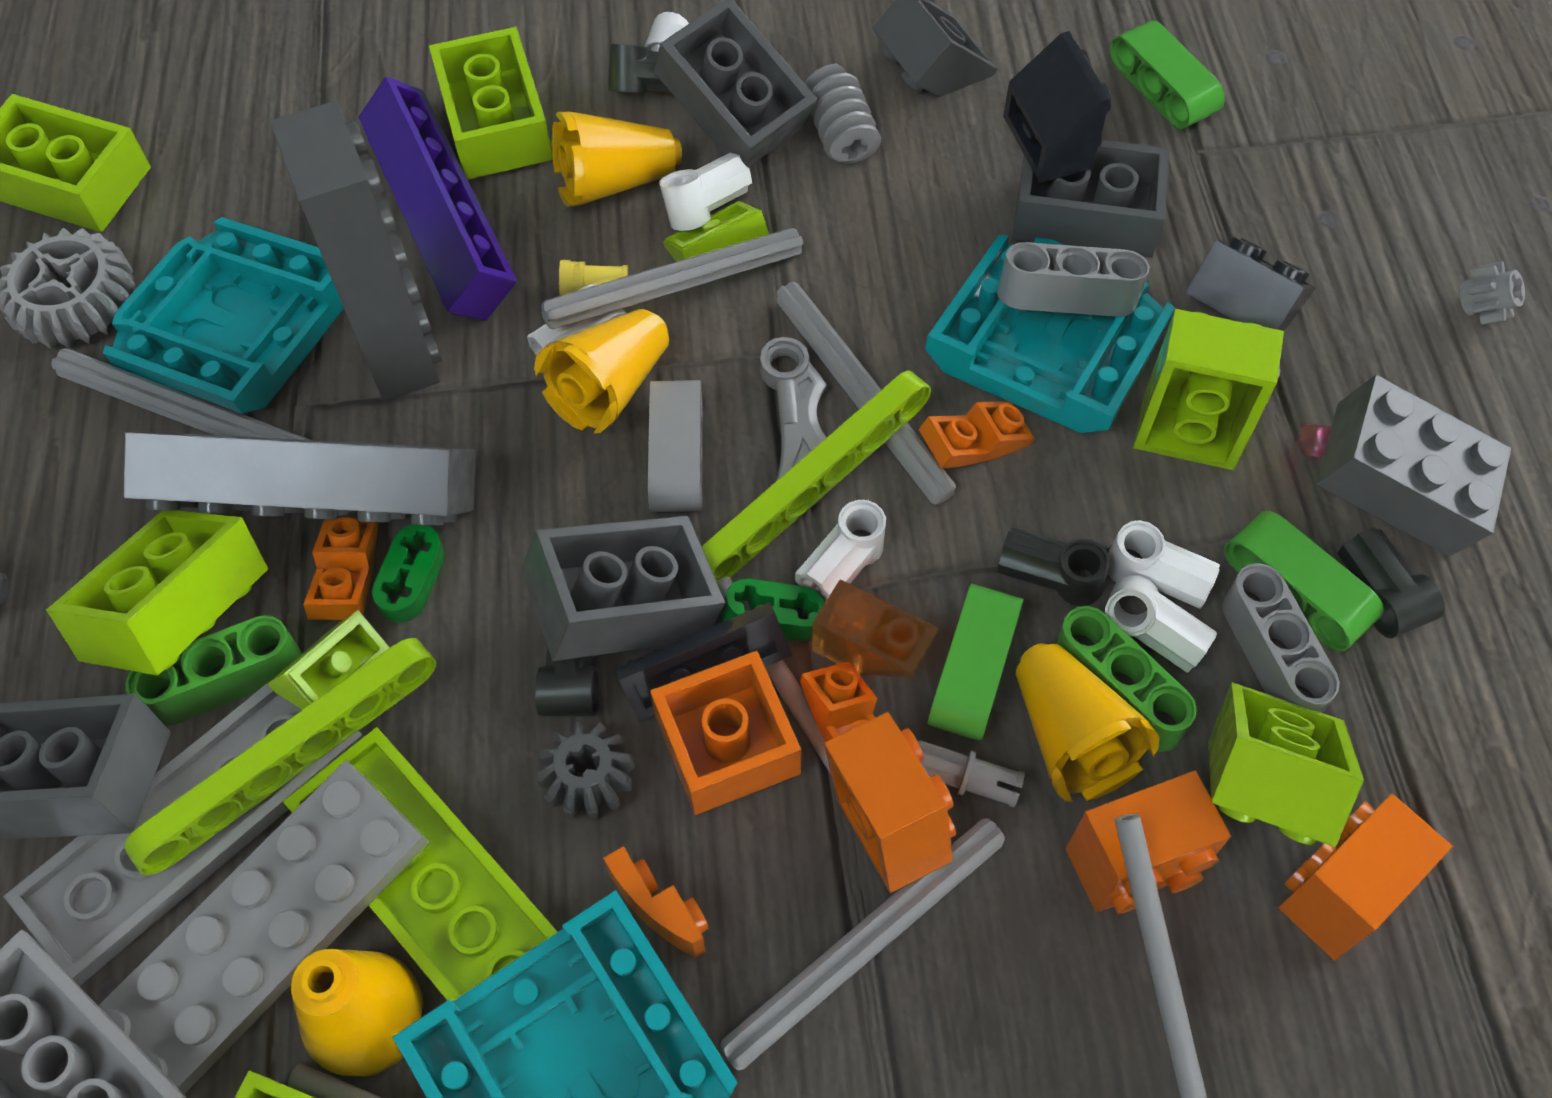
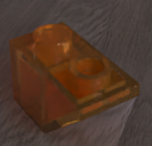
M840 579L813 621L812 651L837 664L849 661L859 675L912 678L935 639L939 628Z

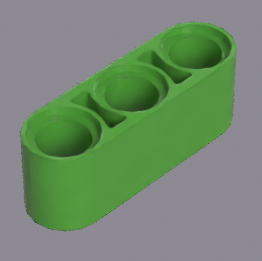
M1150 20L1112 39L1110 54L1116 68L1175 128L1184 129L1221 111L1224 107V91L1217 78L1159 22Z
M1262 511L1224 545L1225 557L1237 573L1243 567L1255 563L1269 565L1276 569L1284 578L1318 641L1332 650L1344 652L1349 649L1383 615V603L1369 586L1275 512Z
M973 583L970 584L927 723L928 726L982 742L1024 598Z
M1090 606L1077 607L1071 610L1064 618L1056 644L1063 646L1152 724L1160 737L1157 752L1170 751L1177 747L1196 718L1197 707L1191 694L1104 612ZM1072 636H1086L1094 645H1082L1075 641ZM1112 673L1126 674L1132 679L1134 685L1120 683ZM1161 711L1167 713L1173 718L1176 725L1163 724L1156 718L1154 712Z
M273 616L254 617L193 641L179 655L177 662L159 675L130 671L126 680L127 694H136L165 726H170L256 693L299 657L302 651L282 621ZM278 644L274 651L262 655L266 648ZM224 665L218 673L209 676L213 669ZM168 687L164 694L155 698V695L161 689Z

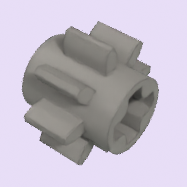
M1503 261L1471 269L1472 279L1464 280L1460 287V300L1465 313L1469 316L1480 314L1481 325L1506 321V318L1514 317L1513 308L1522 306L1525 300V286L1521 274L1517 270L1505 272Z

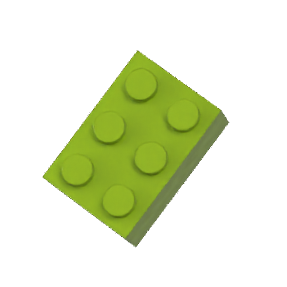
M517 27L429 45L459 160L467 180L553 160L545 116Z
M11 94L0 107V202L102 233L151 168L131 128L15 94Z
M1175 308L1142 398L1133 449L1234 471L1277 384L1284 331L1263 327L1255 323H1243L1210 316L1202 312H1190Z
M162 510L48 607L46 611L79 662L159 675L162 671L173 666L177 662L179 655L196 638L210 630L215 625L216 619L236 600L245 596L251 590L252 585L268 570V567L242 517Z
M1231 682L1208 741L1211 803L1219 805V809L1224 814L1235 820L1252 823L1255 819L1277 826L1285 836L1299 843L1314 845L1316 841L1336 847L1364 782L1344 720Z

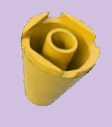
M571 111L556 113L557 118L561 122H554L552 126L554 173H561L565 180L566 187H558V191L564 205L567 207L580 206L662 179L666 175L675 172L676 166L681 164L682 148L680 140L673 138L669 129Z
M637 309L549 343L536 355L534 365L536 377L543 373L548 386L542 391L546 401L558 416L573 428L582 431L589 426L596 428L594 433H601L615 422L669 345L667 326L657 314L646 309Z
M1040 643L1030 647L1021 656L1020 663L1016 669V677L1051 784L1064 801L1073 802L1070 794L1082 793L1086 801L1111 793L1135 778L1143 770L1138 760L1147 749L1154 757L1159 749L1160 737L1152 724L1063 646Z
M323 949L307 956L296 968L291 981V994L302 1042L308 1054L319 1066L330 1073L341 1076L367 1077L378 1075L400 1062L403 1058L393 1036L421 1019L424 997L415 975L400 960L391 955L375 951Z

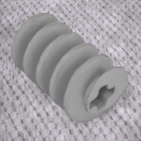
M837 63L825 65L815 70L807 78L805 85L818 99L811 115L823 143L824 151L830 159L843 164L857 163L867 159L879 148L881 135L876 128L867 102H865L866 98L860 89L861 86L857 78Z

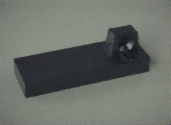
M770 602L660 650L655 649L651 653L635 660L631 659L627 664L616 668V673L638 721L642 722L655 716L650 690L754 651H758L764 667L791 657L792 654Z

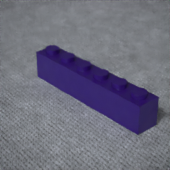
M385 76L358 118L447 312L457 316H467L486 321L518 281L424 91Z

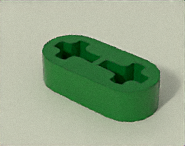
M412 524L400 530L393 539L372 589L373 600L380 613L387 620L398 623L410 621L417 617L426 605L445 557V551L438 533L428 525ZM422 543H426L429 551H419L413 562L409 549L418 550ZM405 584L410 596L399 597L396 604H392L389 595L399 594Z
M740 579L728 587L721 616L723 621L747 612L745 611L744 604L740 602L742 600L750 602L751 609L770 602L785 639L806 641L813 638L819 631L827 608L821 595L811 588L756 579ZM793 608L802 609V615L807 617V619L798 618V613Z

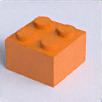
M758 651L650 690L656 720L695 816L801 774L800 745Z
M886 712L824 743L837 802L889 893L953 862L951 838L956 836V830L948 814V810L954 806L953 800L941 777L938 774L929 777L920 763L924 760L922 750L909 728L900 731L889 712Z
M1194 770L1085 811L1065 850L1095 912L1099 913L1114 907L1117 914H1123L1134 910L1135 904L1114 821L1117 817L1127 814L1140 815L1157 889L1168 886L1171 893L1186 890L1204 879L1201 872L1219 862L1217 853L1231 838V835L1215 805L1211 803V797L1197 771Z
M1393 793L1375 809L1364 801L1348 818L1337 846L1333 847L1322 843L1321 847L1284 883L1292 893L1278 909L1335 961L1373 933L1453 846Z

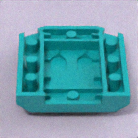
M221 217L213 222L217 230L199 241L188 236L176 243L119 307L112 322V325L117 330L113 347L105 345L103 354L113 366L243 414L265 408L343 311L344 307L319 247Z
M998 235L928 334L925 346L926 352L945 374L1076 432L1087 433L1109 430L1167 328L1175 307L1167 302L1163 308L1147 293L1150 285L1145 282L1136 309L1127 316L1115 317L1011 308L999 299L997 289L1007 250L1014 244H1007L1008 235ZM1035 238L1034 243L1064 245L1052 239Z
M616 890L563 924L562 930L454 1001L449 999L393 1036L395 1043L427 1098H729L738 1083Z

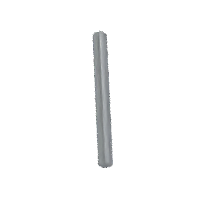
M788 228L547 299L541 304V314L548 328L557 329L797 256L802 252L801 245H803L802 236H799L796 229Z
M790 282L786 286H781L777 290L778 305L858 409H860L879 393L881 388L801 286L796 282ZM906 423L885 444L929 501L934 505H940L953 497L956 485L946 471L941 469L935 457L910 425Z
M70 349L59 350L57 357L53 358L51 362V367L62 378L212 435L310 440Z
M989 818L981 819L951 845L953 862L896 891L721 1040L720 1048L730 1064L737 1070L746 1068L1002 847L1005 836L1000 828Z

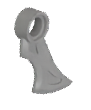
M780 337L769 341L761 350L760 356L762 380L768 387L777 390L781 458L777 480L827 438L817 420V404L827 384L809 362L807 348L800 341L789 337ZM788 356L793 358L798 363V366L790 372H779L771 366V363L777 357Z

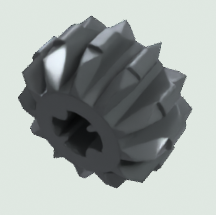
M576 721L573 725L574 735L569 738L563 733L554 731L552 739L557 749H540L539 759L545 768L537 772L536 779L541 788L548 789L544 797L550 807L554 808L563 804L564 814L571 820L579 814L582 807H585L589 819L596 821L599 817L598 805L605 803L608 808L617 811L620 802L616 792H631L633 782L627 773L635 768L633 755L624 752L626 743L622 735L616 734L608 737L607 728L601 722L592 729L590 734H587L583 724ZM589 765H595L596 771L588 769ZM576 771L584 772L583 776L577 777Z

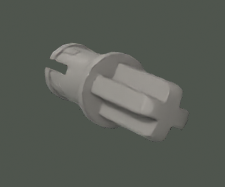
M918 741L924 756V760L920 763L929 777L938 774L946 785L958 788V795L963 796L965 791L1008 804L1012 808L1016 806L1020 793L997 786V782L1001 781L1022 788L1025 772L1015 771L975 758L976 752L970 751L969 755H965L928 742Z

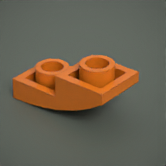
M1009 401L976 402L966 415L928 416L918 429L941 469L973 465L996 459L1026 448L1035 440L1024 422L1023 414Z
M352 517L324 519L312 551L316 571L303 604L308 620H343L357 610L363 615L373 574L378 522L358 521L357 518Z
M849 661L802 674L800 683L805 698L825 742L876 718L873 712L877 697Z
M624 846L603 857L608 874L620 894L632 910L653 931L679 950L694 958L706 953L701 933L707 931L709 926L693 897L682 901L674 885L652 897L651 894L660 889L651 870L643 858L633 863Z

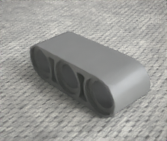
M1022 242L1012 245L1007 250L997 294L1005 305L1020 310L1115 317L1127 316L1133 313L1137 307L1150 266L1142 255L1125 249Z
M701 380L650 381L648 441L650 513L702 511L703 402Z
M1261 563L1249 564L1243 567L1223 599L1222 610L1266 694L1323 713L1339 692L1340 682L1334 667L1280 573L1271 566ZM1246 593H1250L1257 596L1261 600V602L1254 601L1253 599L1249 598ZM1270 638L1279 640L1287 649L1276 646ZM1296 685L1309 690L1314 699L1300 693Z

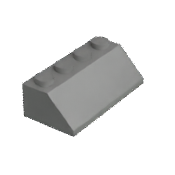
M21 929L0 949V1098H187L27 932Z

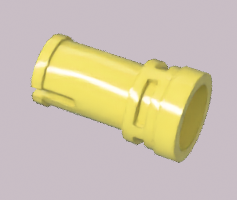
M560 260V296L578 291L589 284H602L628 276V265L595 266L586 265L585 262Z

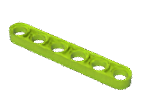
M908 370L898 375L702 546V549L716 582L722 578H731L910 421L928 401L931 387L913 371Z
M408 638L398 642L144 822L129 835L124 844L126 853L140 874L146 876L154 875L170 868L413 692L433 674L437 666L435 658L417 638Z

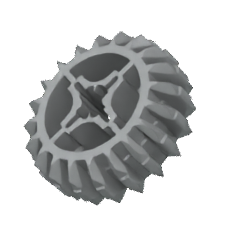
M62 228L59 234L54 237L44 232L41 241L35 244L26 241L27 249L22 253H10L12 264L0 267L2 278H0V310L13 330H17L20 335L22 334L24 338L29 339L32 344L41 342L51 349L60 342V344L70 349L75 340L81 339L89 344L91 335L97 332L108 335L107 325L113 322L116 311L135 290V282L133 281L135 277L128 260L121 249L115 246L113 241L109 242L108 239L104 238L100 232L91 235L84 228H81L72 234L65 228Z

